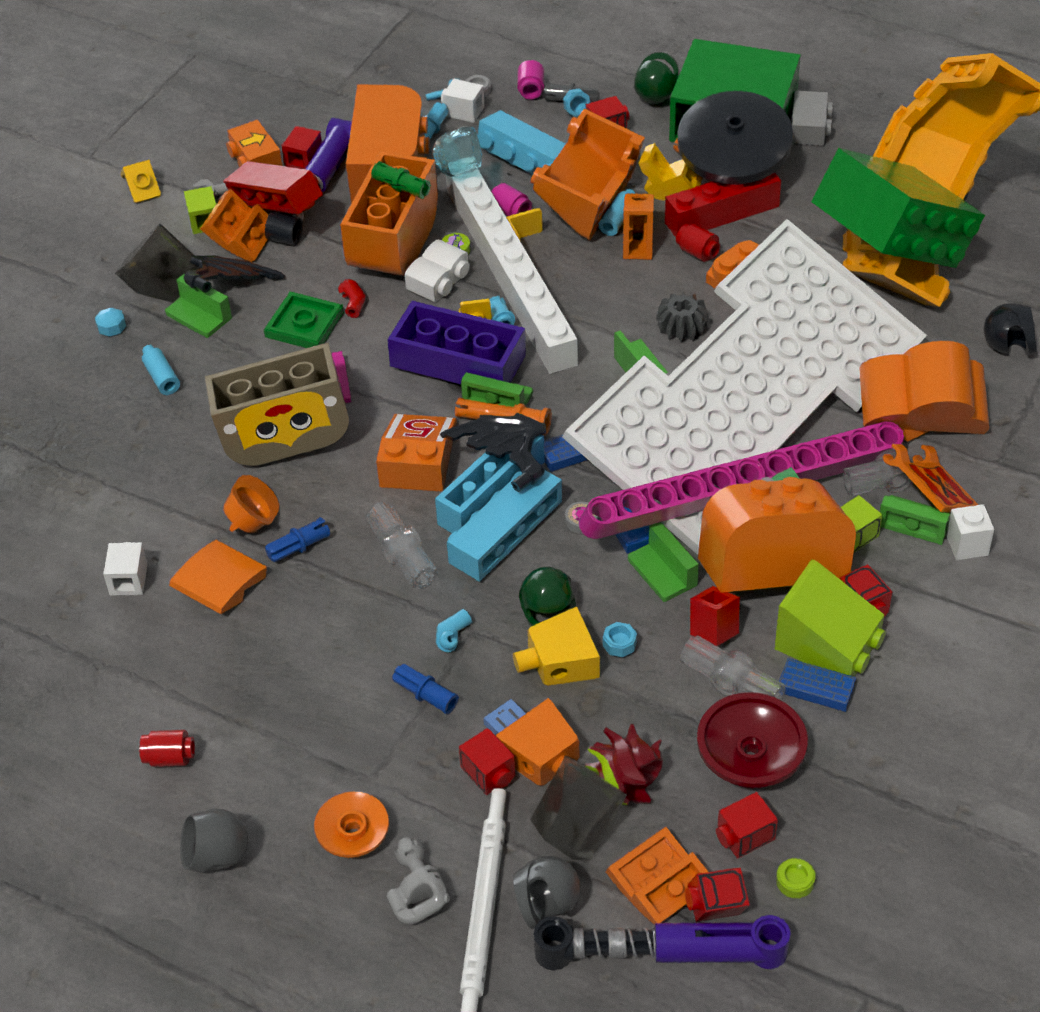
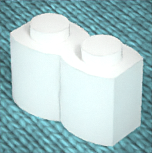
M439 239L435 240L428 246L422 257L417 258L406 270V289L433 302L439 301L443 296H447L450 293L453 284L467 275L469 271L468 252Z

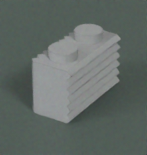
M795 91L792 145L803 144L805 146L808 144L811 146L813 144L820 147L824 145L825 136H830L832 122L833 102H827L828 92Z

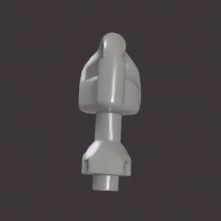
M410 837L402 838L398 842V849H395L394 855L401 865L410 869L411 873L403 879L398 888L387 892V900L397 919L404 924L412 925L440 911L449 902L450 896L438 870L431 865L423 863L424 848L422 842L419 839L412 841ZM423 900H426V901L420 903L419 905H417V906H415V907L409 909V905H410V904L413 905V904L419 903V902H421V901H423Z

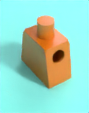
M625 194L623 259L652 260L653 194ZM643 233V239H633V234Z
M549 698L495 735L514 755L515 770L538 786L545 785L556 776L567 786H570L577 782L583 773V770L575 763L580 758L579 739Z

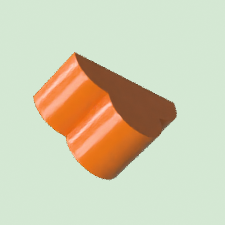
M954 341L922 343L908 349L904 354L875 357L864 362L859 367L863 427L889 421L895 423L901 429L985 434L990 428L984 366L980 362L970 360L969 349L962 343Z

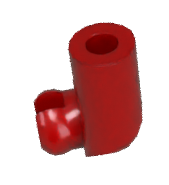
M346 279L338 286L339 294L344 292L342 297L350 299L345 313L351 318H357L365 303L366 295L355 280Z

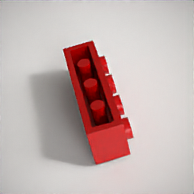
M247 161L223 180L227 189L233 190L248 206L254 207L258 204L264 209L300 214L302 211L310 209L315 205V200L323 195L318 186L319 181L316 175L306 169Z
M774 172L764 179L747 184L731 185L712 181L665 196V224L676 238L679 229L684 224H696L706 230H710L778 208L781 179Z

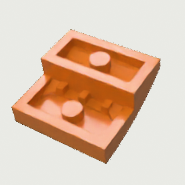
M229 189L222 195L200 230L224 249L242 259L253 262L267 242L265 225L269 215L258 204L250 208L233 190Z
M214 540L194 554L175 573L170 580L169 586L217 613L223 614L243 602L244 590L266 578L267 566L218 540Z
M667 827L661 829L606 870V874L625 897L654 925L655 923L664 922L686 906L685 889L688 887L687 884L696 874L708 872L694 852L686 853Z

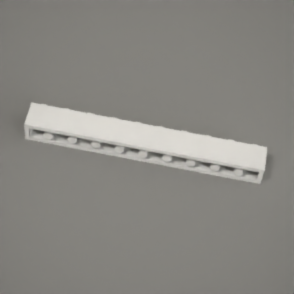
M472 158L445 165L447 193L520 323L525 328V332L547 371L551 374L578 366V347L575 334Z

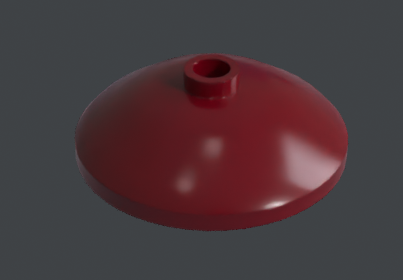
M738 693L727 696L709 707L699 722L697 746L703 762L715 775L738 786L759 788L778 784L792 776L799 769L807 752L808 736L800 716L785 702L766 694ZM747 752H753V753H755V754H754V755H750V754H747Z

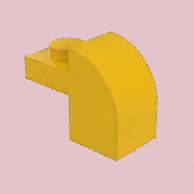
M655 143L645 146L638 163L642 173L648 177L644 187L645 191L648 194H653L654 198L665 201V196L700 186L703 179L693 172L683 159L669 164Z

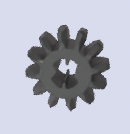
M683 291L679 296L671 293L670 298L662 299L656 312V320L658 321L660 333L667 334L668 339L677 337L681 342L683 338L693 340L695 335L703 334V330L708 322V313L704 300H697L696 294L686 296Z

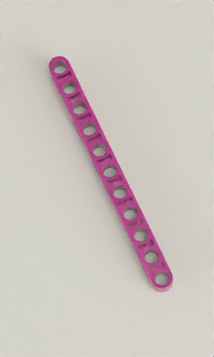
M889 421L598 496L588 503L579 519V528L588 538L600 539L704 510L709 499L719 490L734 484L762 480L764 477L772 478L790 467L793 468L800 479L818 480L884 462V454L892 455L896 451L891 447L892 444H901L903 442V431L895 423ZM624 507L629 508L633 513L628 512ZM593 515L599 516L603 521L597 520Z

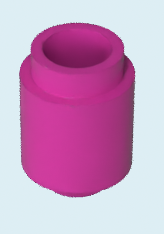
M535 60L524 61L518 67L517 88L526 99H536L544 90V67Z
M506 183L499 184L491 191L506 217L532 209V202L528 199V196Z

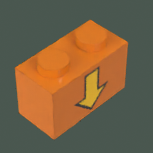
M258 119L227 130L229 142H226V147L231 158L237 159L239 167L247 161L282 166L279 147Z

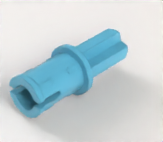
M435 103L427 116H425L428 118V131L425 137H429V140L434 133L437 134L439 132L440 124L448 114L447 105L444 103Z

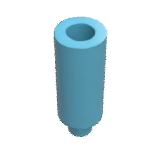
M632 189L619 192L599 221V228L604 234L613 236L619 231L624 220L625 194H635Z
M146 345L142 350V362L160 393L163 395L175 393L180 387V381L163 352L152 345Z

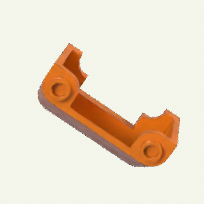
M583 109L578 118L573 117L566 131L570 134L568 142L551 166L544 164L542 168L537 167L530 183L534 184L533 191L579 236L591 240L599 228V221L617 194L624 191L629 183L645 137L589 110Z

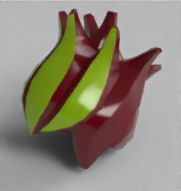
M630 724L626 738L605 727L603 731L610 739L612 745L596 742L593 746L589 747L588 751L596 756L599 762L585 763V768L598 775L602 793L611 802L620 805H628L629 801L651 803V799L645 789L656 780L663 766V758L660 752L661 740L656 741L650 747L638 736L634 724Z

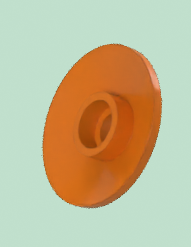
M356 791L341 793L330 798L321 806L314 821L315 835L319 844L329 853L345 858L359 857L372 852L383 842L389 829L388 813L384 805L374 796ZM350 829H358L356 832H348Z

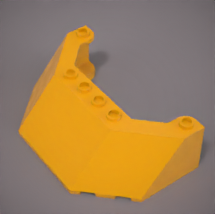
M993 53L947 58L940 65L942 72L934 80L927 78L913 93L915 99L907 107L901 105L894 112L873 156L913 166L961 199H964L965 195L974 185V177L979 167L987 159V151L991 143L1018 117L1030 116L1040 111V83ZM849 229L843 234V250L847 252V258L843 261L842 265L855 276L928 306L940 307L948 298L950 293L949 281L939 276L938 264L883 254Z

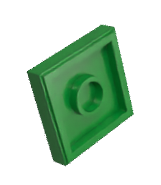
M290 291L264 328L265 338L304 348L324 344L342 317L344 307L342 304Z

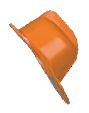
M242 475L237 479L223 506L227 518L232 522L229 531L233 532L239 528L246 533L252 534L273 522L279 511V502L274 492L266 483L251 475Z

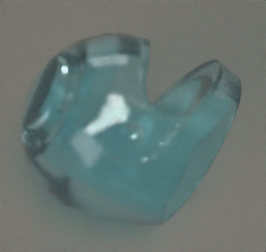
M473 126L460 127L458 130L447 132L435 141L432 148V157L435 160V166L440 172L449 177H463L482 166L480 142Z

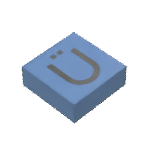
M510 699L485 716L484 725L496 735L526 713Z

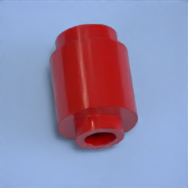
M684 224L676 235V243L680 246V249L703 262L715 258L720 251L719 237L696 224Z
M187 730L150 731L149 735H142L140 738L139 751L141 762L143 764H150L151 767L187 766L189 758H194L195 756L194 737H189Z

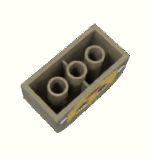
M329 343L205 376L211 417L226 455L239 464L255 466L311 452L335 443L345 434L348 428V412Z

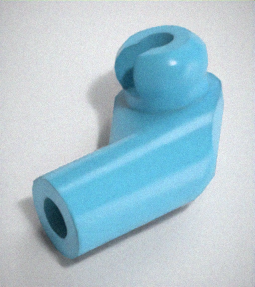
M461 609L437 625L436 645L440 650L451 652L456 649L459 642L458 632L472 623L471 617L466 610Z

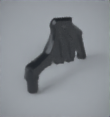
M205 255L191 257L190 263L200 269L187 271L183 277L185 283L192 289L197 288L207 293L212 287L211 282L208 280L217 279L218 276L225 279H240V277L259 279V275H263L271 279L282 280L285 278V275L282 272L247 260Z
M516 413L515 416L480 415L478 419L440 433L441 438H448L453 441L463 436H471L466 443L468 447L475 450L486 449V454L494 455L497 458L510 454V462L518 466L522 472L520 476L511 482L512 487L517 492L522 491L530 484L534 485L545 473L544 468L531 454L534 439L546 433V424L519 413Z

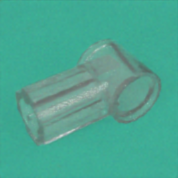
M887 450L881 453L873 462L844 468L842 477L848 495L854 496L886 488L891 493H899L907 489L912 484L908 476L899 467L888 465L883 460L884 454H891L895 459L896 450Z

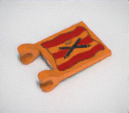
M902 444L891 445L896 450L895 459L891 454H884V462L888 465L899 467L940 512H951V509L978 505L941 466L933 446L922 445L921 449L925 451L926 457L923 459L920 455H914L912 458L914 463H910L908 451Z

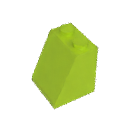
M811 559L779 605L775 650L801 662L855 677L857 672L862 674L865 671L870 660L871 650L873 648L878 650L885 638L886 631L882 629L884 614L823 565Z

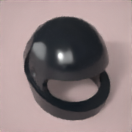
M1015 303L1002 304L988 314L983 330L986 341L994 350L1008 354L1010 346L1018 345L1023 348L1027 356L1036 353V338L1031 307Z

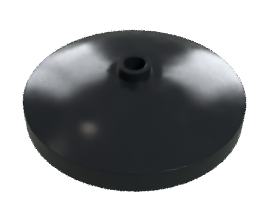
M726 91L707 96L687 110L678 127V149L685 164L699 176L721 184H747L770 176L785 163L792 148L793 129L786 112L771 99L752 92Z

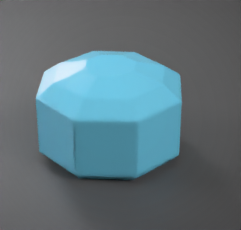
M579 88L569 90L563 98L564 109L572 116L578 117L583 109H586V104L590 103V97Z
M112 307L104 309L95 317L98 331L102 335L111 337L120 334L126 327L125 318L119 309Z
M616 622L605 628L603 647L609 655L623 658L634 652L637 643V633L630 624Z

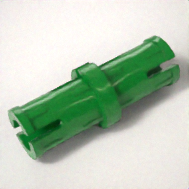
M378 161V164L375 163L371 172L374 180L384 182L398 192H408L420 199H424V196L426 197L430 191L431 184L428 180L416 177L404 168L397 169Z

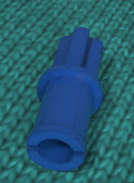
M320 517L299 529L292 528L289 534L267 544L265 551L268 558L273 562H277L297 551L303 553L306 551L307 546L329 537L330 530L328 525L326 524L322 527L325 520Z
M406 664L397 666L394 670L393 681L415 694V698L418 701L425 700L443 711L446 715L451 713L456 707L459 699L458 695L436 683L433 676L428 675L426 677Z

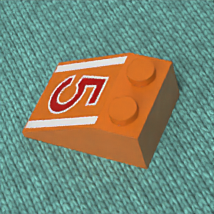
M394 414L381 438L376 460L379 487L443 492L453 440L441 438L440 433L455 427L457 419L453 417Z

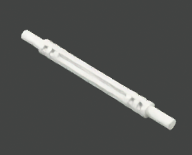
M500 788L492 790L489 815L483 824L460 985V993L463 995L461 1012H477L478 999L483 996L506 828V823L503 821L506 791Z

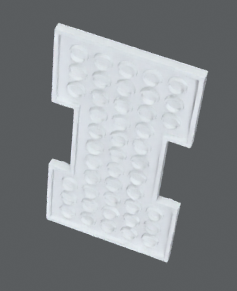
M786 219L717 285L714 292L736 311L668 376L647 357L643 356L564 432L562 437L622 490L778 450L832 392L857 412L862 407L859 372L861 364L870 358L904 354L908 349L921 344L927 335ZM703 511L662 522L668 530L698 555Z

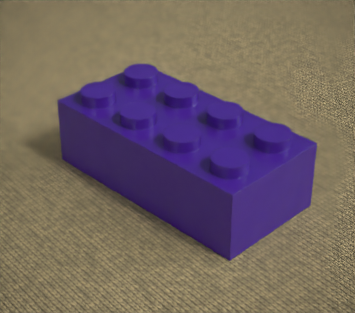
M416 301L410 302L387 339L390 367L461 384V380L466 372L511 383L526 356L525 328Z

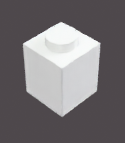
M453 79L441 95V104H446L448 109L446 117L474 123L485 107L483 85Z
M984 504L951 509L946 536L955 559L962 560L989 556L994 527Z
M142 542L108 544L103 575L110 596L143 595L148 563Z

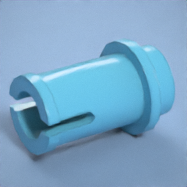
M500 296L490 298L492 320L514 325L515 316L513 312L508 310L504 298L500 299Z

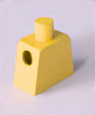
M577 607L531 626L527 630L528 649L512 654L518 673L537 668L543 684L547 686L600 678V656Z

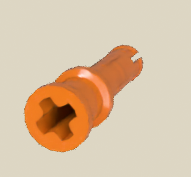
M461 397L456 402L461 407H455V416L458 418L478 419L480 415L515 416L516 413L546 424V433L542 434L543 436H546L550 430L552 420L550 408H543V410L526 408V405L521 403L510 407L468 400Z

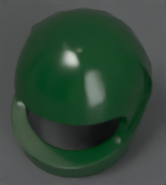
M664 52L648 55L642 61L635 74L633 87L636 94L647 103L661 104L666 102L671 97L680 74L677 61L671 55ZM654 59H663L667 61L672 66L673 73L666 64Z
M550 566L539 567L530 572L520 586L519 600L530 627L540 623L533 618L530 609L539 613H554L563 610L568 605L570 609L576 607L571 578L560 569Z

